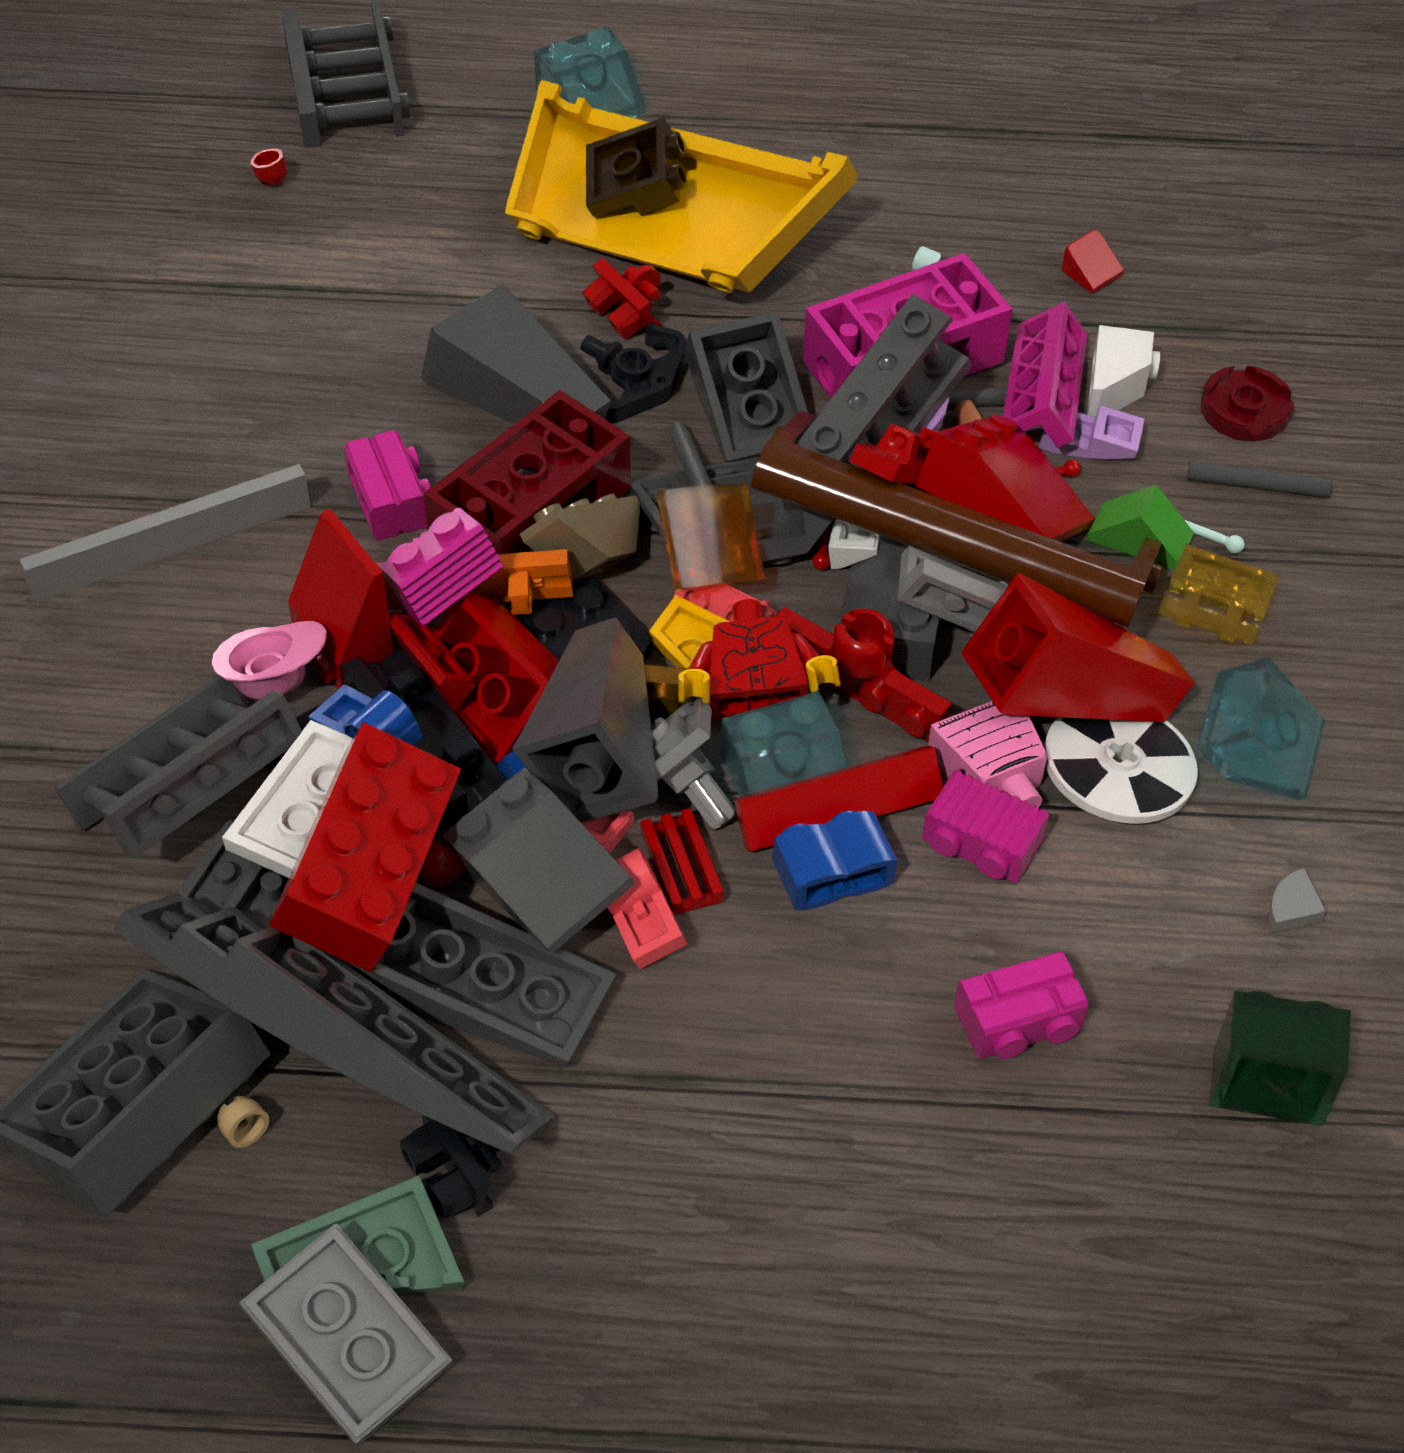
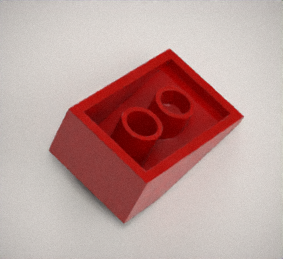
M331 508L320 514L290 594L288 605L291 623L315 621L322 624L327 631L326 643L321 651L312 659V662L320 679L325 684L332 682L338 690L343 686L340 665L359 657L367 667L382 661L394 652L383 572Z

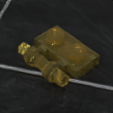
M1186 544L1169 586L1170 591L1185 595L1184 600L1164 595L1158 613L1175 618V624L1189 629L1192 625L1219 633L1218 639L1233 643L1234 639L1253 645L1260 626L1242 621L1243 615L1263 621L1280 575ZM1202 601L1228 611L1224 615L1199 605Z

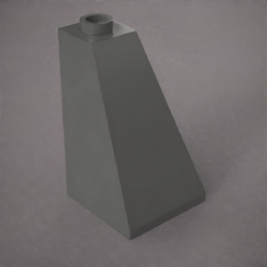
M504 284L499 285L431 327L421 379L427 385L513 424L558 390L563 391L605 419L611 400Z
M616 617L575 630L513 747L514 752L527 769L547 786L581 823L655 803L658 797L643 655Z

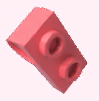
M637 848L616 859L631 876L635 884L607 908L617 924L634 963L640 970L688 945L649 861L641 849Z

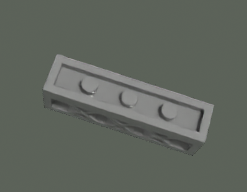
M909 545L901 555L897 600L976 632L1008 586Z

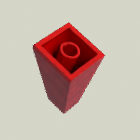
M1017 573L961 652L998 711L1006 715L1165 722L1194 685L1193 680L1172 653L1020 573Z

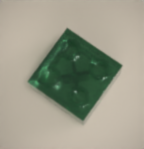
M1235 990L1214 1046L1209 1106L1323 1126L1348 1072L1351 1010L1334 1008L1320 1001L1300 1002L1273 997L1271 994L1262 991L1243 992Z

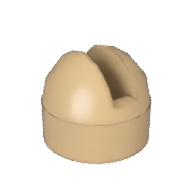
M236 1096L233 1098L234 1101L228 1106L223 1104L220 1107L218 1127L232 1146L242 1148L255 1143L263 1136L269 1125V1115L252 1098Z

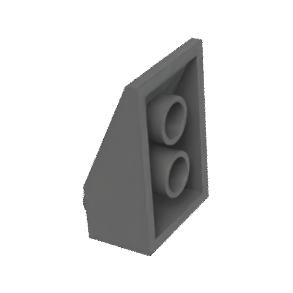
M778 311L689 331L684 351L697 395L725 463L760 456L764 446L772 438L778 426L784 427L799 411L808 413Z
M525 767L504 782L500 788L442 834L448 846L465 867L468 875L550 954L555 952L635 884L631 876L561 800Z

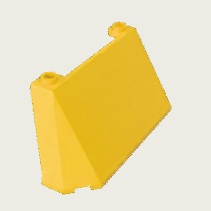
M541 80L506 204L505 214L517 225L516 231L530 239L540 240L541 236H546L708 281V285L721 292L732 293L734 289L750 293L856 183L859 174L847 156L828 151L824 161L821 157L813 156L810 163L671 128L673 133H680L686 148V156L679 159V163L682 165L687 178V187L680 189V202L640 215L635 206L631 204L619 210L593 217L586 207V145L648 122L592 108L588 101L581 97L577 98L575 104L569 103L560 97L562 87L559 84Z

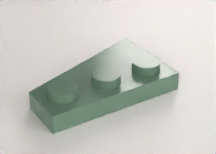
M420 1176L401 1182L251 1244L253 1255L265 1282L336 1223L396 1294L464 1289L463 1277Z

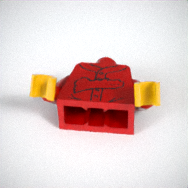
M754 599L740 600L732 606L733 621L719 622L714 625L713 640L701 644L687 670L680 672L678 675V702L684 703V699L692 696L702 698V703H710V708L712 709L711 721L808 711L807 679L810 692L812 693L818 692V685L822 683H833L835 687L841 686L837 659L829 655L821 656L801 634L790 631L785 618L781 616L763 618L762 605L759 601Z

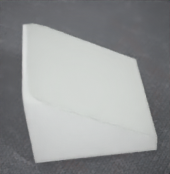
M834 519L828 546L831 569H841L876 556L881 536Z

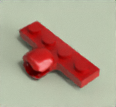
M785 606L775 616L785 618L790 631L801 634L821 656L829 655L837 659L841 686L835 687L833 683H823L824 685L838 689L858 701L868 711L879 713L901 726L909 735L920 737L929 742L931 724L950 717L952 707L950 701L911 680L894 668L892 655L895 631L889 620L881 613L871 609L849 611L842 616L841 624H835L834 635Z

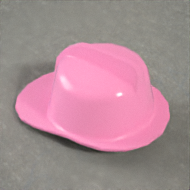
M302 621L276 627L248 629L231 636L221 643L213 654L212 666L218 676L225 680L233 681L239 691L251 699L260 700L272 691L286 694L301 685L306 675L305 664L321 651L326 643L327 631L322 624L315 621Z

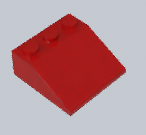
M993 414L991 417L980 420L975 419L973 422L956 425V427L936 432L916 482V487L939 498L1059 542L1091 528L1095 518L1032 438L1016 430L1018 426L1016 422Z

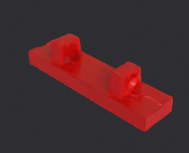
M890 424L878 445L857 443L849 462L892 483H916L934 436L938 431L922 427L917 434L903 426Z

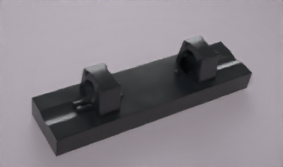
M403 648L392 653L382 661L367 666L384 690L394 693L405 704H408L407 706L418 723L422 738L436 756L461 768L457 782L466 792L468 813L507 781Z

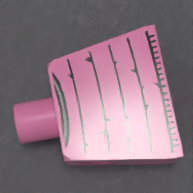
M990 701L931 724L928 745L935 747L939 770L947 779H949L954 770H960L963 775L969 774L972 779L978 778L981 783H988L991 788L998 787L1001 792L1007 791L1011 797L1017 796L1020 801L1026 800L1029 805H1036L1039 808L1042 803V797L1035 788L1042 783L1047 756L1029 716L1003 714Z

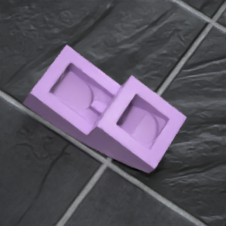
M1100 405L1095 417L1077 412L1074 441L1057 448L1043 429L1038 447L1039 449L1058 454L1090 459L1135 458L1145 419Z

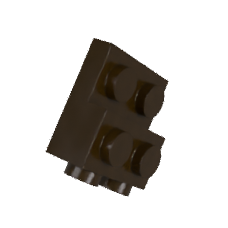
M662 117L587 144L586 207L592 216L597 217L631 204L635 206L640 215L680 202V189L687 187L686 174L679 163V159L686 156L685 144L680 133H673L665 118Z

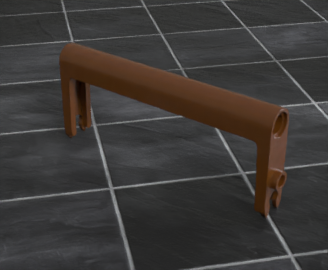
M799 411L784 427L778 426L772 438L764 446L753 473L751 487L755 490L906 546L910 545L941 559L1009 584L1015 575L1020 573L1111 622L1127 628L1130 625L1143 591L1153 594L1163 566L1154 563L1162 542L1149 537H1145L1132 564L1125 566L907 485L892 483L869 471L796 445L816 419V416L803 411Z

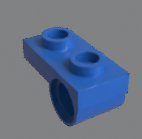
M344 684L308 716L309 720L352 738L362 722L411 745H414L422 738L418 723L415 721L409 707L397 695L387 690L381 691L372 699Z

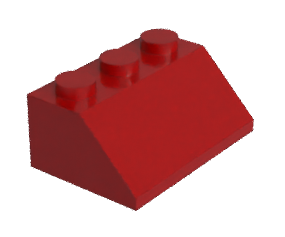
M468 593L448 608L433 632L475 684V688L459 708L453 712L488 757L497 765L506 755L514 751L513 747L559 660L496 598Z

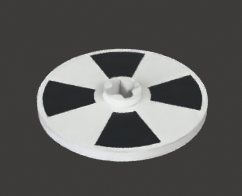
M1057 717L1052 723L1044 743L1047 756L1045 767L1051 780L1060 792L1081 809L1110 821L1142 824L1165 819L1178 812L1187 803L1196 785L1198 768L1193 750L1184 736L1167 720L1165 722Z

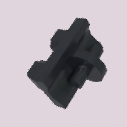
M422 1115L423 1126L417 1128L400 1141L401 1154L416 1176L439 1162H442L448 1171L427 1184L428 1194L441 1216L446 1218L471 1206L479 1217L493 1209V1203L486 1194L491 1187V1182L480 1167V1164H482L488 1174L498 1171L502 1166V1162L496 1153L500 1149L460 1132L464 1138L462 1140L455 1129Z

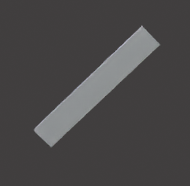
M300 464L21 558L20 563L34 603L311 508L306 475Z

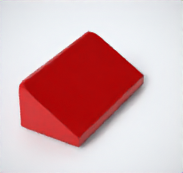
M388 612L390 629L399 646L406 651L453 711L457 710L475 688L474 681L428 624L422 627L410 615Z

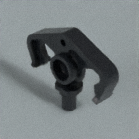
M653 322L647 324L645 345L652 348L663 347L669 350L668 354L652 360L651 356L640 348L623 349V345L618 341L605 344L591 335H587L584 338L580 347L581 351L597 359L599 370L605 374L610 372L613 382L624 389L619 400L610 402L605 420L611 424L617 423L670 400L685 358L686 338L681 332L657 326Z

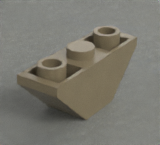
M613 493L601 497L593 503H590L587 498L581 499L563 509L559 503L553 504L533 516L536 523L521 532L520 536L523 542L534 551L567 549L573 580L600 575L636 552L640 501L636 495L616 498Z

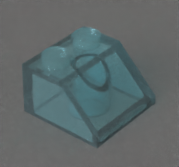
M608 26L534 50L536 92L540 81L543 80L559 84L562 87L560 97L572 104H575L577 98L581 97L585 98L592 108L631 118L646 113V104L628 51Z
M1266 657L1218 672L1197 749L1225 780L1300 800L1307 798L1325 720L1272 659Z
M819 691L722 718L721 758L739 797L847 768L839 730Z

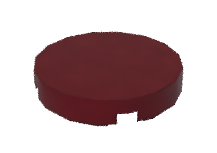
M1235 366L1223 368L1209 377L1203 387L1200 410L1206 422L1219 433L1235 440L1255 442L1275 437L1283 432L1290 422L1294 410V401L1292 403L1290 398L1292 392L1288 385L1274 373L1253 366H1246L1245 371H1234Z

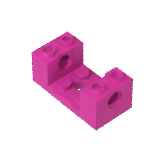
M964 252L807 307L802 362L831 399L913 293L951 317V324L939 340L970 359L972 367L965 375L968 376L1004 362L1012 315L1011 306Z

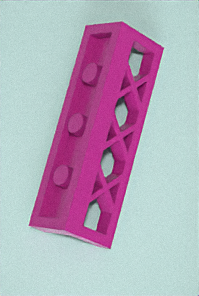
M1065 302L1018 324L1003 417L1011 419L1018 424L1017 431L1024 432L1041 425L1057 448L1074 441L1088 336ZM1039 332L1034 338H1032L1033 334ZM1031 405H1034V409L1025 412Z

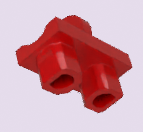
M603 257L592 265L598 278L582 294L588 305L598 315H602L616 302L620 304L617 309L607 316V319L613 329L624 340L635 334L642 327L646 329L649 322L661 326L660 322L650 314L652 305L647 300L649 298L654 302L661 295V292L657 289L661 280L660 273L653 266L643 265L637 269L634 266H629L624 272L626 280Z

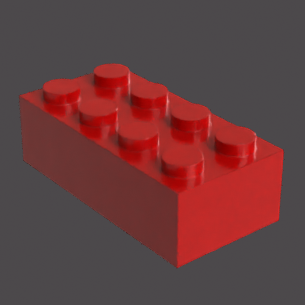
M362 722L340 761L268 926L371 973L393 940L461 768Z

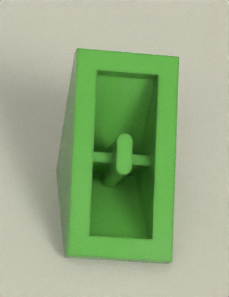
M1153 485L1104 501L1088 532L1087 540L1136 557L1145 537H1149L1162 542L1154 563L1178 571L1193 539L1194 532L1157 485Z

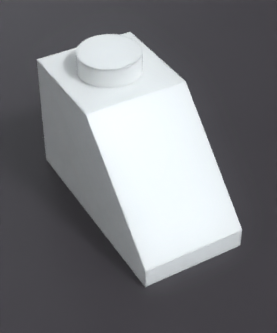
M1099 325L1092 361L1087 415L1095 417L1100 405L1120 410L1144 397L1148 378H1157L1160 363V352L1152 351L1154 332Z

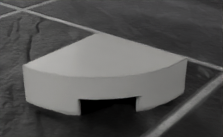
M1305 868L1287 875L1276 887L1268 914L1272 933L1323 921L1326 910Z

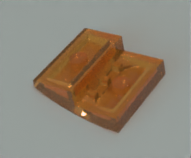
M748 484L694 486L666 489L657 492L674 591L706 590L717 586L752 585L766 581Z

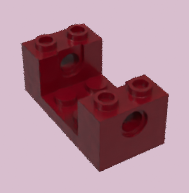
M558 390L423 493L427 531L439 516L453 512L455 508H461L482 525L484 532L488 535V539L496 550V554L531 552V548L523 542L520 533L536 523L533 516L542 509L557 503L561 505L574 494L577 495L578 501L587 498L590 503H593L601 497L613 493L616 498H620L631 489L630 436L571 396ZM520 469L533 470L536 474L522 475L517 471Z

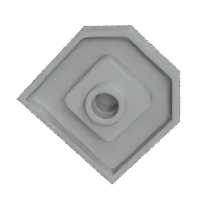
M702 698L682 705L665 720L661 717L651 723L657 781L662 778L676 794L685 793L709 826L716 830L730 822L737 812L736 808L710 775L715 771V768L699 748L700 745L710 738L712 709L707 704L702 703Z

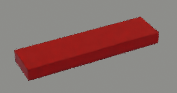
M928 745L734 798L745 850L752 852L773 846L774 838L780 835L786 828L795 824H826L835 815L848 810L856 812L874 811L877 817L934 801L942 790L943 784L935 747Z

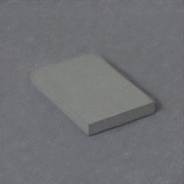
M336 1223L239 1302L241 1309L356 1447L361 1445L453 1365L451 1357Z

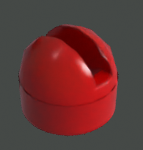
M270 148L256 153L250 160L254 175L259 182L276 186L284 181L287 175V163L280 149Z
M434 841L430 845L420 870V875L425 884L434 888H444L455 882L465 872V867L444 844Z

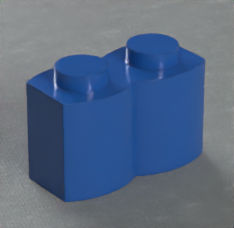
M848 810L835 815L826 824H795L786 828L780 835L774 838L772 861L794 910L818 908L837 901L844 896L863 895L894 883L898 860L874 811L856 812Z

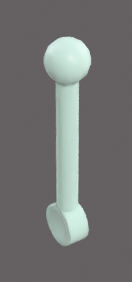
M1185 520L1194 534L1225 545L1230 553L1237 554L1244 549L1245 542L1239 535L1228 537Z

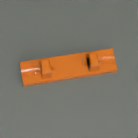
M568 550L497 554L504 567L470 592L471 594L496 598L499 602L511 601L512 615L531 614L533 600L573 597V578ZM384 577L388 610L403 609Z

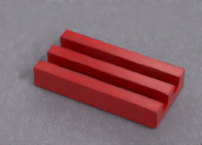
M691 808L681 810V817L672 818L671 813L661 815V822L652 823L651 818L640 821L642 837L664 895L674 915L724 901L723 888ZM684 831L707 893L702 894L678 832ZM665 835L667 837L689 894L688 898L681 899L658 837Z

